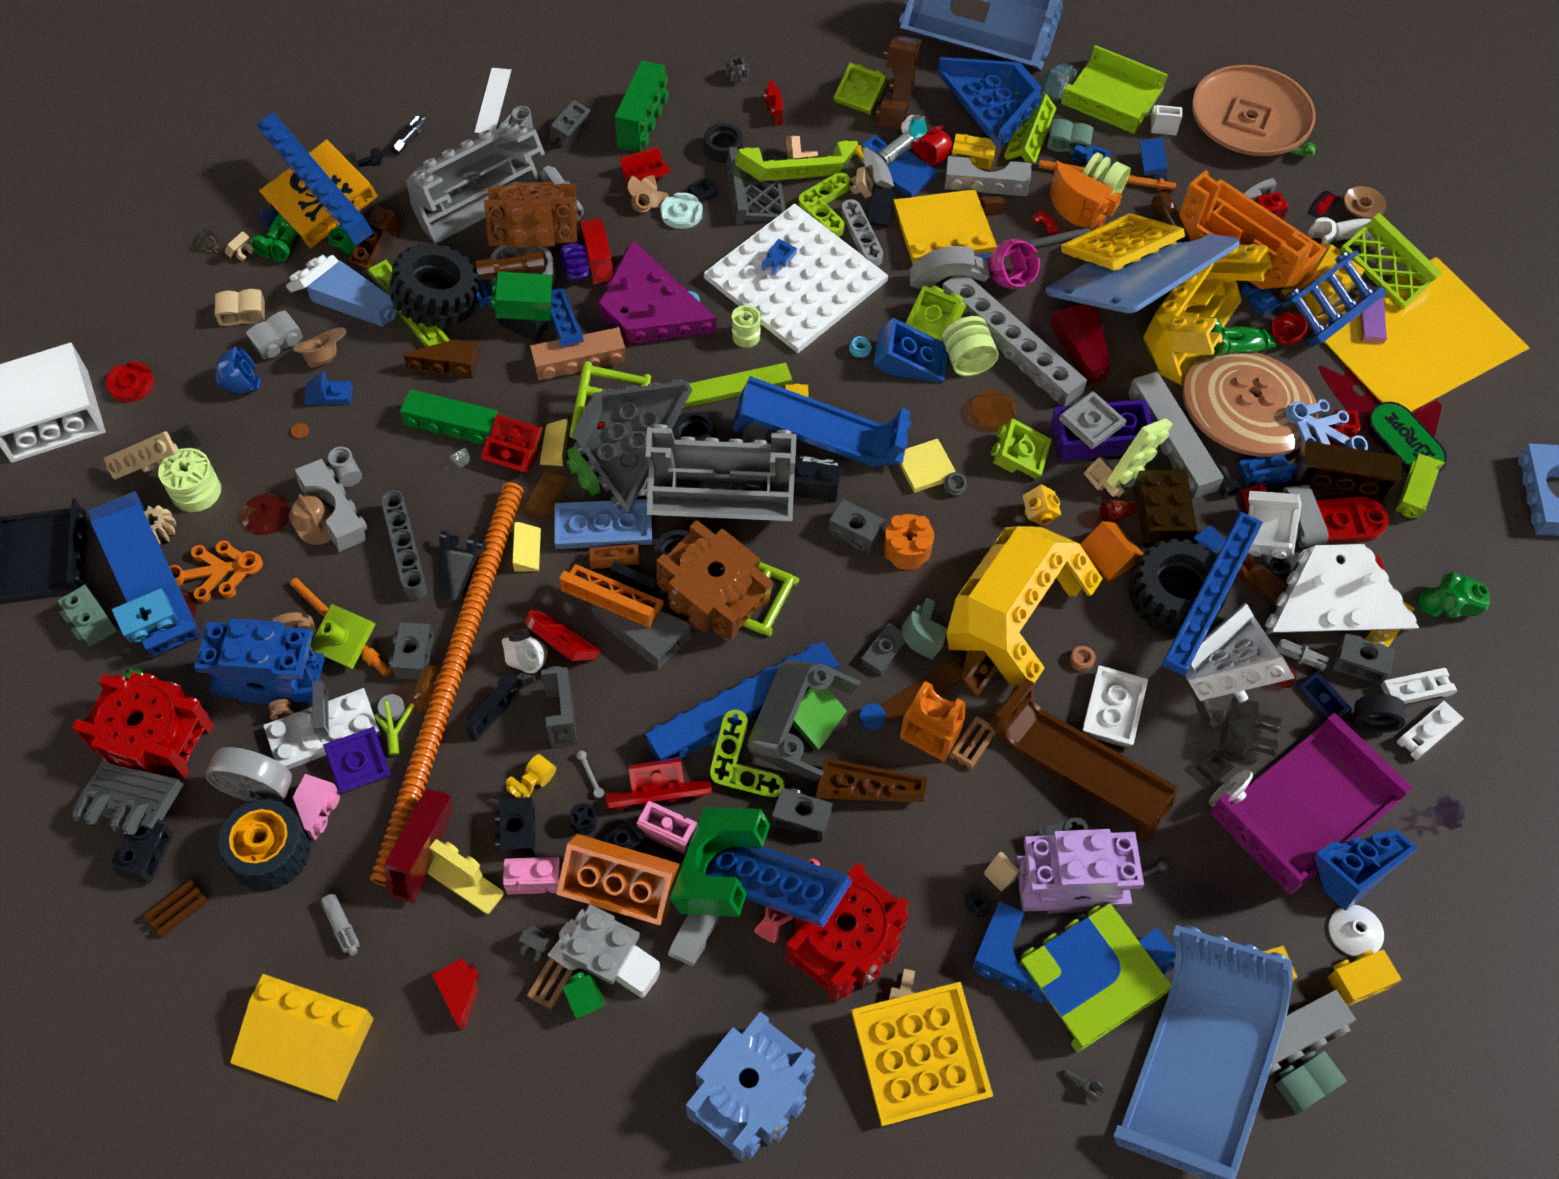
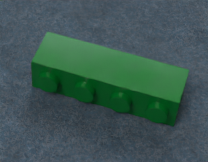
M410 389L400 413L404 425L410 428H420L434 434L440 433L455 439H465L481 445L485 444L487 436L491 435L498 410Z

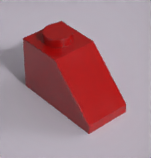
M461 958L432 974L460 1031L467 1026L479 992L475 981L480 979L473 963L467 966L464 958Z

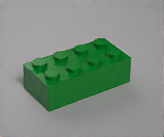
M641 60L615 115L617 148L641 152L644 145L648 144L649 134L651 131H654L656 119L661 116L662 106L664 103H667L669 91L666 90L668 75L665 74V65Z

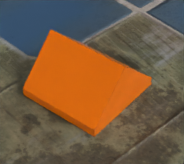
M1102 521L1080 544L1093 565L1108 582L1136 566L1140 557L1144 555L1119 525L1113 522Z

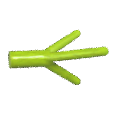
M384 701L387 724L379 714L375 715V719L387 734L389 756L399 755L398 733L412 711L413 703L409 704L395 729L389 701Z

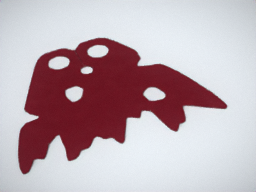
M1320 365L1319 370L1337 399L1347 410H1356L1358 414L1365 416L1362 420L1364 431L1378 446L1384 449L1371 435L1367 425L1371 410L1381 402L1347 366H1345V375L1343 376ZM1362 385L1366 390V394L1363 396L1358 395L1353 386ZM1434 399L1416 409L1412 414L1435 437L1442 405Z

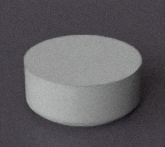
M389 694L381 698L378 703L380 716L386 720L384 701L387 700L389 701L392 721L400 719L405 712V705L401 697Z

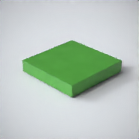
M807 687L792 724L813 749L819 750L847 710L828 688L817 691Z

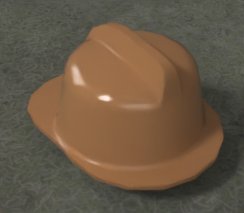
M342 327L326 331L312 339L300 342L294 347V351L302 353L310 368L327 364L335 357L337 353L336 342L346 334V329Z
M299 494L298 499L292 505L289 519L300 538L311 545H322L331 540L326 520L332 514L327 506L315 496Z

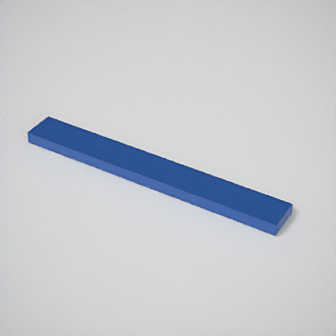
M1240 512L1161 665L1183 676L1187 674L1263 524L1262 521Z

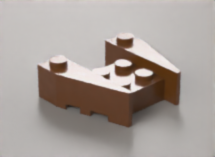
M896 36L892 39L890 46L885 47L884 59H887L886 67L892 68L894 76L890 80L882 104L877 106L876 118H879L878 126L902 130V122L906 119L907 109L910 104L909 99L915 85L914 80L921 39Z

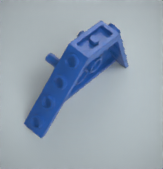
M939 57L938 76L998 149L1010 140L1012 133L1019 130L1024 119L1027 120L1032 110L1038 108L1041 103L1042 97L1040 93L1042 87L1020 62Z

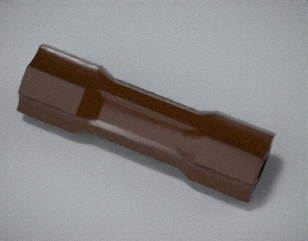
M1166 191L1159 192L1151 201L1156 212L1161 216L1164 223L1184 228L1185 237L1176 242L1191 241L1171 196Z
M542 251L525 253L522 256L504 259L476 260L479 280L496 278L498 271L515 273L545 271Z

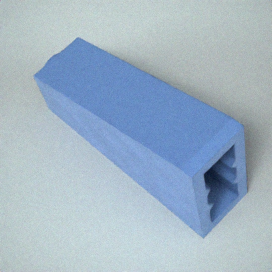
M340 260L307 286L310 299L314 303L382 327L399 314L393 305L394 302H392L390 295Z

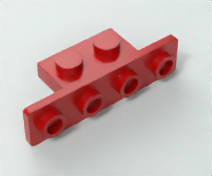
M681 758L628 765L632 790L606 794L607 808L613 807V809L619 810L633 804L646 806L649 801L653 803L660 800L674 802L680 800L681 797L688 796L701 798L712 793L710 779L684 782Z

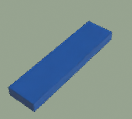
M564 289L553 290L550 318L561 346L584 342L582 332Z

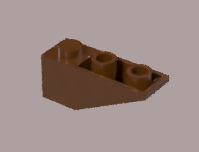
M377 205L367 222L373 234L355 246L348 260L349 263L365 269H369L394 243L403 225L394 211Z
M451 340L403 353L408 370L470 378L474 377L480 357L476 342Z

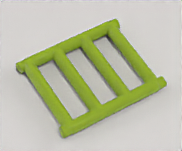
M585 361L573 413L570 437L575 439L573 432L586 409V396H593L595 392H602L604 390L589 386L591 375L640 386H648L651 383V375L637 376L592 366L591 362Z
M760 562L759 570L769 578L773 577L783 581V584L763 622L760 623L749 618L742 626L770 637L773 630L771 626L792 586L798 584L799 578Z

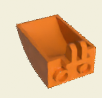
M1059 161L1056 162L1050 196L1054 207L1070 223L1080 228L1089 227L1090 231L1101 227L1106 219L1105 214L1112 217L1119 207L1122 195L1118 192L1111 196L1113 188Z

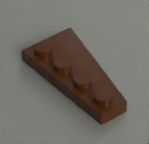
M828 758L824 759L822 767L824 773L819 780L816 798L903 802L924 801L927 778Z

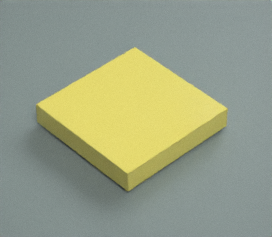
M938 438L907 448L903 463L899 464L914 493L943 484L948 474L956 472Z

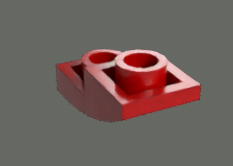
M769 80L768 89H764V101L768 102L767 110H771V116L774 117V125L782 126V97L774 81Z

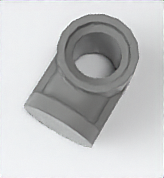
M336 447L330 451L328 460L339 483L343 487H352L359 483L362 479V473L351 451L346 447Z

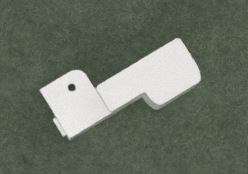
M571 919L559 932L560 939L548 953V956L566 969L576 971L579 969L578 967L563 960V949L560 948L566 934H573L577 928L575 921ZM635 945L616 981L640 998H644L659 977L660 963Z

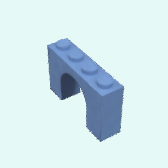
M1529 443L1524 451L1520 453L1518 464L1522 468V482L1527 491L1526 501L1530 505L1531 523L1534 525L1536 535L1559 536V498L1550 491L1546 481L1547 478H1559V445Z

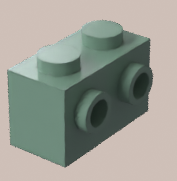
M86 585L58 600L63 608L59 613L67 624L71 622L74 624L75 627L71 628V631L79 642L84 639L88 646L91 647L117 631Z

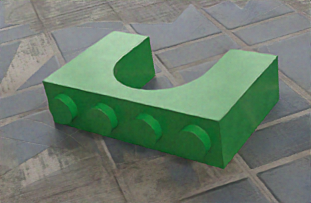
M703 808L701 816L697 820L692 840L688 843V850L684 861L680 865L677 880L670 893V900L680 914L740 916L747 892L737 877L707 876L705 873L712 858L727 848L738 846L763 847L770 824L761 809Z

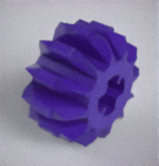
M581 243L564 245L560 250L564 276L569 281H579L586 278L589 274V260L587 259L584 246Z

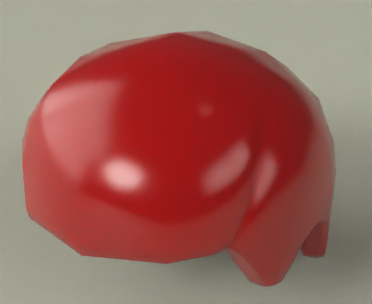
M1287 311L1273 320L1270 326L1271 334L1279 344L1293 345L1301 341L1305 335L1307 320L1301 313L1290 314Z

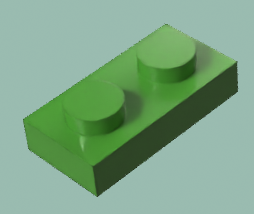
M575 446L568 449L569 460L566 461L567 466L572 473L576 472L583 490L587 489L592 497L600 493L599 479L590 469L586 460Z

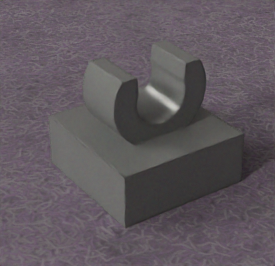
M531 926L523 930L519 941L524 943L521 948V954L526 955L530 947H532L536 951L534 961L537 962L544 956L545 951L553 947L557 937Z

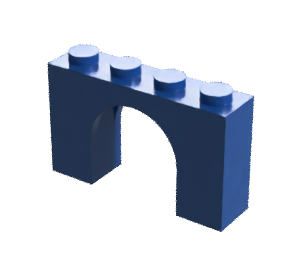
M999 902L971 968L975 969L976 973L984 978H994L1001 981L1002 985L1010 990L1017 991L1019 989L1027 993L1029 998L1036 1002L1043 1003L1045 1001L1050 1004L1031 975L1020 966L1014 955L1013 942L1024 912Z

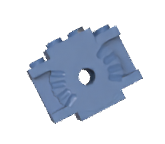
M759 1012L743 1034L732 1027L696 1072V1082L699 1089L686 1104L687 1117L696 1125H701L731 1150L733 1156L740 1162L746 1156L751 1159L761 1146L760 1140L770 1146L773 1140L779 1142L788 1130L789 1119L792 1116L796 1119L805 1108V1101L807 1100L805 1096L806 1088L815 1075L813 1073L816 1068L814 1066L815 1054L807 1048L805 1050L800 1048L771 1025L767 1016ZM746 1081H751L755 1083L756 1086L753 1088H745L741 1084Z

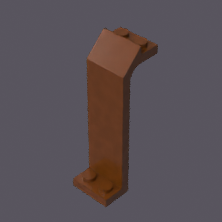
M1027 678L1024 679L1020 686L1017 684L1012 689L1010 696L1004 703L999 705L996 713L988 722L1009 749L1135 822L1139 827L1138 838L1148 843L1175 805L1177 786L1044 711L1034 699V682Z

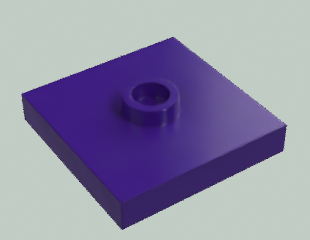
M375 727L323 744L340 795L391 777Z

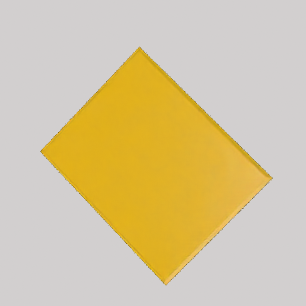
M1437 257L1430 261L1442 274L1403 310L1387 294L1384 295L1387 333L1385 343L1362 341L1360 315L1324 341L1381 403H1399L1411 412L1530 348ZM1397 276L1399 285H1407L1406 276ZM1412 277L1413 286L1423 285L1416 277ZM1390 280V281H1388V282H1386V283H1387V284H1392V280ZM1398 290L1399 296L1406 301L1408 299V291ZM1359 296L1352 300H1356L1357 302L1359 300ZM1342 304L1334 309L1337 313L1341 314L1345 311L1343 308L1345 305ZM1326 313L1316 317L1320 325L1323 324L1325 326L1329 323Z

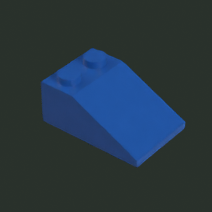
M892 318L878 331L873 367L892 376L942 383L945 380L948 353L943 342Z

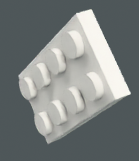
M362 688L328 701L329 737L327 739L319 740L313 729V707L264 724L274 760L289 770L326 756L323 744L371 727H375L377 736L381 735L365 689Z

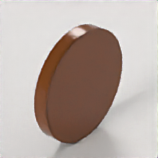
M304 423L295 424L291 428V434L296 439H303L310 432L309 427Z

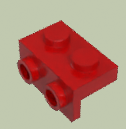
M658 147L620 158L623 177L627 182L632 176L641 181L647 176L654 175L655 179L658 180L670 173L669 165L662 160Z

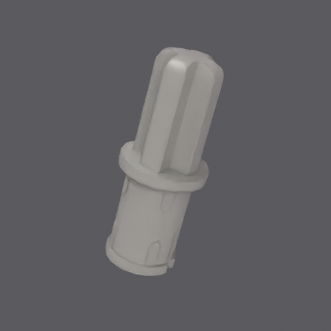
M1281 639L1277 645L1278 653L1298 660V664L1305 663L1320 671L1325 669L1327 665L1325 662L1329 660L1328 656L1309 650L1306 645L1302 647L1285 639Z

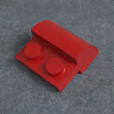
M496 414L492 432L486 438L481 459L522 472H528L534 465L539 453L537 446L542 427Z

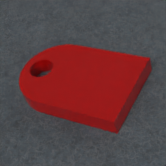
M1348 497L1316 500L1328 531V542L1326 545L1373 541L1378 539L1388 526L1389 519L1386 510L1381 504L1371 498ZM1369 515H1376L1380 521L1372 520Z
M530 610L524 620V623L531 631L571 661L596 660L600 653V650L546 613Z

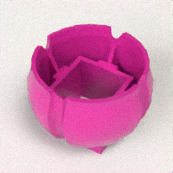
M1008 239L998 244L993 249L991 255L987 257L989 271L993 272L991 275L993 280L1006 289H1020L1032 283L1037 277L1040 268V258L1035 257L1037 252L1035 247L1021 239ZM1009 255L1014 269L1006 273L1003 264L1004 257Z

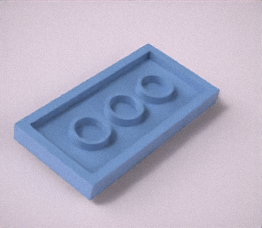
M647 499L635 500L629 513L623 507L619 510L613 501L555 503V549L631 544L652 545V517L647 515Z

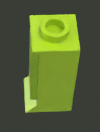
M1419 453L1416 462L1413 461L1396 511L1401 512L1406 517L1419 519L1426 510L1437 474L1446 462Z

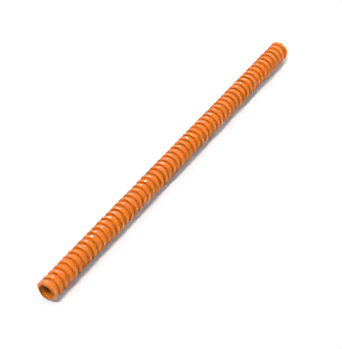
M504 483L500 492L492 521L484 540L487 543L486 549L479 555L477 565L472 575L473 578L470 581L464 604L461 607L462 611L459 613V618L454 628L455 631L452 634L453 638L450 640V645L445 655L446 658L443 660L441 672L438 675L439 679L436 681L434 693L431 696L432 700L429 702V708L426 711L427 715L424 717L425 722L421 725L420 736L416 740L415 751L412 752V758L409 761L410 766L407 767L408 773L404 775L405 781L401 784L403 788L399 790L400 796L396 799L398 803L394 805L395 811L392 812V819L389 820L390 826L386 829L388 834H385L383 837L385 842L381 843L382 850L378 852L379 858L375 861L377 865L373 867L374 873L370 876L372 882L378 885L387 886L384 863L421 799V793L425 791L424 785L428 782L426 778L430 776L429 771L433 767L431 763L435 761L434 756L438 752L439 741L442 740L441 734L445 731L446 720L450 716L451 705L454 703L456 691L459 688L458 684L461 682L463 670L468 661L467 657L470 655L472 643L475 640L474 636L477 634L481 616L486 607L485 603L488 601L492 583L499 567L498 564L501 561L509 532L511 531V526L513 525V520L524 492L523 488L516 483Z

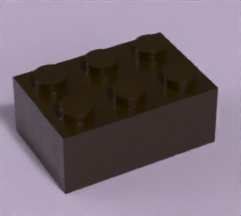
M1186 470L1139 471L1133 489L1143 546H1155L1160 541L1167 543L1169 539H1177L1180 542L1186 539L1191 540L1192 543L1198 529Z

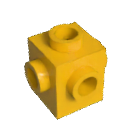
M1041 484L1022 495L1026 508L1025 515L1030 521L1044 526L1061 516L1059 498L1056 496L1055 491Z

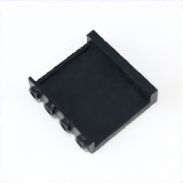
M76 499L71 500V508L5 517L0 516V604L66 596L80 588V584H83L81 563H84L85 557L82 550V542L86 540L83 522H86L87 515L85 509L80 507Z

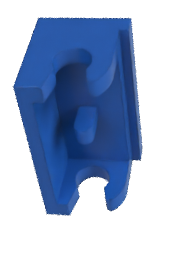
M1163 138L1140 141L1144 175H1156L1155 177L1148 178L1156 180L1163 178L1164 181H1167L1168 168Z

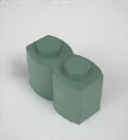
M1054 119L1047 148L1052 151L1068 152L1070 154H1073L1076 144L1089 149L1093 127L1084 123L1073 124L1068 120Z
M1313 1051L1300 1060L1303 1065L1298 1069L1291 1065L1278 1074L1281 1080L1275 1086L1296 1115L1347 1082L1325 1051L1319 1055Z

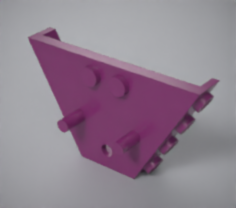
M633 240L630 246L626 247L622 262L617 264L613 279H609L605 294H602L599 298L598 307L601 309V317L612 328L619 327L622 338L628 344L717 332L716 317ZM622 309L628 310L627 313H621L620 311Z

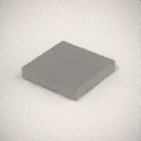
M1094 391L1063 412L1059 417V420L1091 449L1125 426L1127 421Z

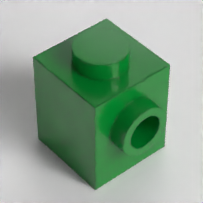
M580 972L568 978L570 984L564 986L563 990L576 1019L606 1006L592 974L585 976L584 972Z

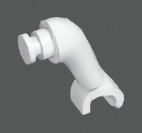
M1322 217L1318 218L1310 226L1307 235L1311 239H1322L1320 245L1331 244L1332 241L1348 240L1372 219L1362 218L1335 223L1332 219ZM1366 231L1365 240L1375 241L1374 237Z

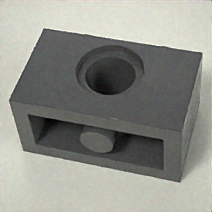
M843 499L829 519L828 533L838 540H844L852 544L858 550L871 553L884 532L885 519Z
M400 622L398 632L395 631L393 636L394 654H390L389 668L393 670L396 679H427L434 640L430 624ZM410 649H415L411 653H406Z
M1346 633L1337 646L1332 670L1381 686L1391 673L1395 649L1381 643L1362 639L1357 635Z
M782 788L772 814V826L822 841L831 816L833 803L828 802L827 799L805 795L795 788ZM799 809H806L809 812V814L802 816L799 815L796 811Z

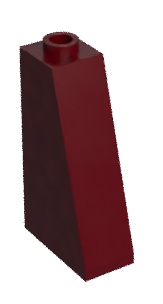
M1080 303L1055 311L1050 327L1078 372L1087 379L1086 385L1103 382L1108 377L1111 362L1096 306Z
M427 788L424 791L384 863L390 897L415 903L434 858L429 847L436 839L441 842L453 813L451 795Z

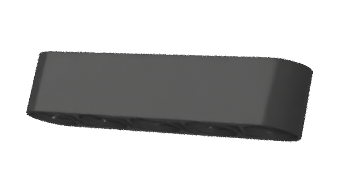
M389 491L382 497V506L400 580L407 598L412 601H419L426 596L427 585L408 510L402 494L398 491Z

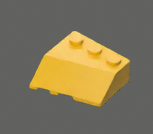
M1332 244L1321 245L1326 248V251L1314 269L1296 286L1284 287L1281 293L1286 296L1296 288L1302 289L1335 264V258L1343 252ZM1350 260L1355 269L1357 270V272L1359 273V275L1362 277L1365 269H1363L1353 260ZM1343 267L1334 272L1347 293L1356 288ZM1327 279L1318 284L1331 305L1340 300ZM1311 291L1302 297L1315 318L1324 312Z

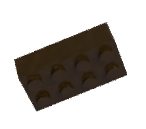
M1305 441L1293 463L1296 465L1297 470L1291 479V486L1308 484L1313 494L1336 498L1367 497L1385 506L1401 481V456L1372 452L1365 449L1348 448L1341 445L1324 444L1317 441Z

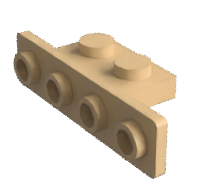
M165 431L104 457L103 460L113 479H117L141 468L143 472L157 467L155 462L160 466L163 459L177 454L178 448L176 444H173L168 432Z

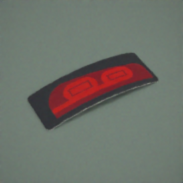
M1325 190L1308 213L1316 218L1326 217L1340 197Z

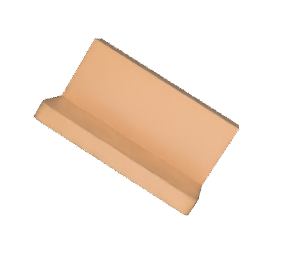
M785 136L787 158L818 156V151L801 152L800 136Z

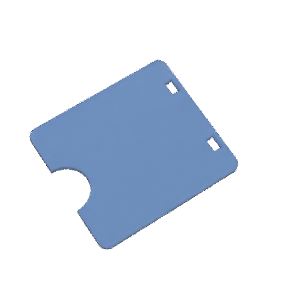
M1209 234L1194 241L1176 242L1173 245L1160 248L1156 253L1141 257L1139 261L1130 262L1124 265L1122 269L1116 271L1087 262L1046 287V295L1114 311L1134 313L1240 246L1239 239Z

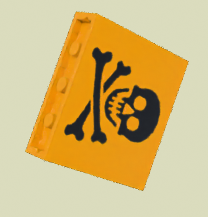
M327 139L309 152L312 158L358 211L378 197L372 185ZM290 168L259 190L267 203L271 204L283 216L310 249L328 236L331 229L338 227V224Z

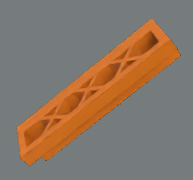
M577 564L573 566L570 573L563 571L559 577L561 591L648 628H651L664 605L663 600ZM577 574H581V575L587 577L588 580H585V579H583V578H581V577H578V576H576V575H577ZM602 584L607 585V586H609L610 590L607 589V588H604V587H602V586H600V585H602ZM626 593L628 595H631L632 599L623 596L622 594ZM645 603H650L655 607L652 608L650 606L645 605Z

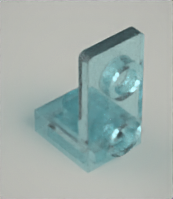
M1068 63L1058 64L1050 70L1043 93L1062 99L1064 88L1069 83L1070 78L1076 75L1077 70L1073 69V66Z

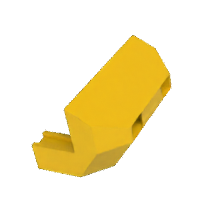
M1240 245L1235 250L1173 288L1155 313L1143 336L1146 347L1160 375L1183 386L1185 377L1193 364L1204 357L1205 354H1214V347L1217 343H1221L1223 338L1221 333L1211 332L1217 323V319L1209 317H1217L1221 321L1222 327H1224L1242 301L1236 280L1264 281V274L1267 270L1272 269L1267 245Z
M1005 527L956 597L946 632L949 650L985 651L1010 686H1016L1017 684L1020 686L1025 678L1035 684L1045 667L1019 632L1055 578H1057L1068 596H1077L1082 588L1087 596H1092L1103 578L1079 543L1043 527Z

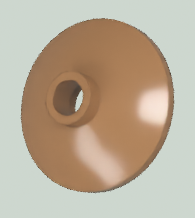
M1353 187L1344 196L1346 209L1359 218L1373 219L1378 213L1383 215L1387 207L1384 196L1379 191L1370 187Z

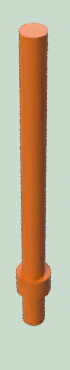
M298 578L292 579L290 585L324 618L329 608ZM365 644L361 652L362 659L369 666L376 668L384 677L388 676L391 673V669L380 659L381 656L376 650L369 648Z

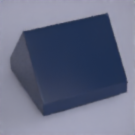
M270 204L260 211L256 218L270 229L273 220L279 212Z

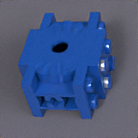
M230 618L229 623L207 621L194 668L197 673H209L213 680L209 691L212 696L235 697L240 702L270 704L279 699H288L291 702L313 703L312 682L320 681L325 657L323 653L313 652L310 646L313 637L311 629L285 627L283 622Z

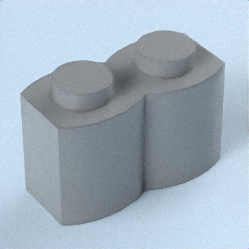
M286 311L272 315L266 322L258 323L246 332L249 341L264 360L277 356L284 348L295 346L303 338L300 328Z

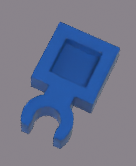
M778 239L768 250L767 258L762 262V270L764 271L767 267H772L771 275H776L779 265L786 267L797 254V248Z
M1247 284L1243 286L1242 293L1250 297L1248 303L1262 317L1279 309L1281 302L1269 289L1262 291L1254 284H1251V288Z

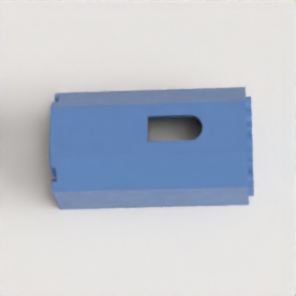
M905 0V4H907L906 10L901 13L899 20L900 28L904 31L1002 60L1020 62L1024 66L1042 70L1044 62L1041 61L1042 58H1047L1063 9V2L1061 0H980L990 3L985 23L953 14L951 11L952 0Z

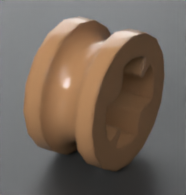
M279 699L271 702L268 705V710L271 712L270 719L275 721L294 714L293 709H291L292 702L288 699Z

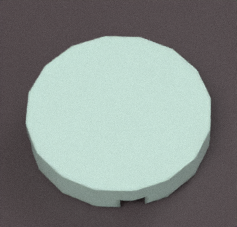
M675 193L670 198L669 196L666 197L661 203L660 209L663 222L675 229H687L695 226L701 220L703 212L702 204L698 201V198L689 193Z

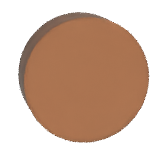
M1087 646L1075 647L1069 657L1070 665L1080 672L1089 671L1096 660L1094 651Z

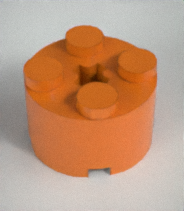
M914 514L895 515L892 517L886 528L883 552L886 559L894 563L895 567L902 570H915L929 560L934 541V531L928 518Z

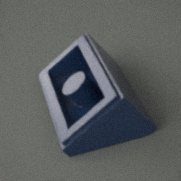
M1318 671L1298 686L1326 719L1333 713H1336L1343 719L1354 711Z

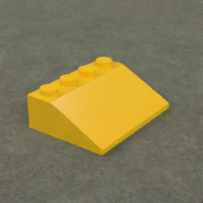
M262 974L249 1000L230 1063L337 1101L374 1018L367 1009Z

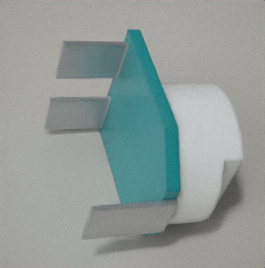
M919 114L908 116L902 122V133H909L914 138V141L919 137L921 138L928 131L924 119L925 116Z

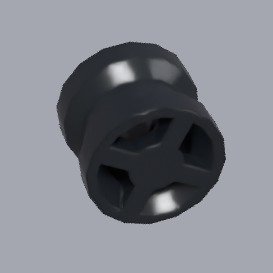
M579 803L571 809L569 817L574 832L583 836L593 833L598 824L596 811L593 806L587 803Z

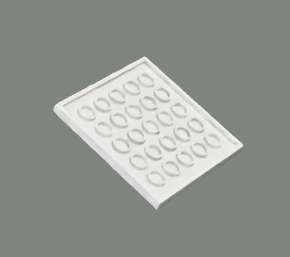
M793 204L704 272V279L738 306L749 305L755 307L760 312L761 325L798 354L886 283L888 275L796 204ZM778 239H781L796 247L797 254L786 267L779 265L778 273L773 276L771 275L772 267H767L764 271L762 270V262L767 258L768 250Z

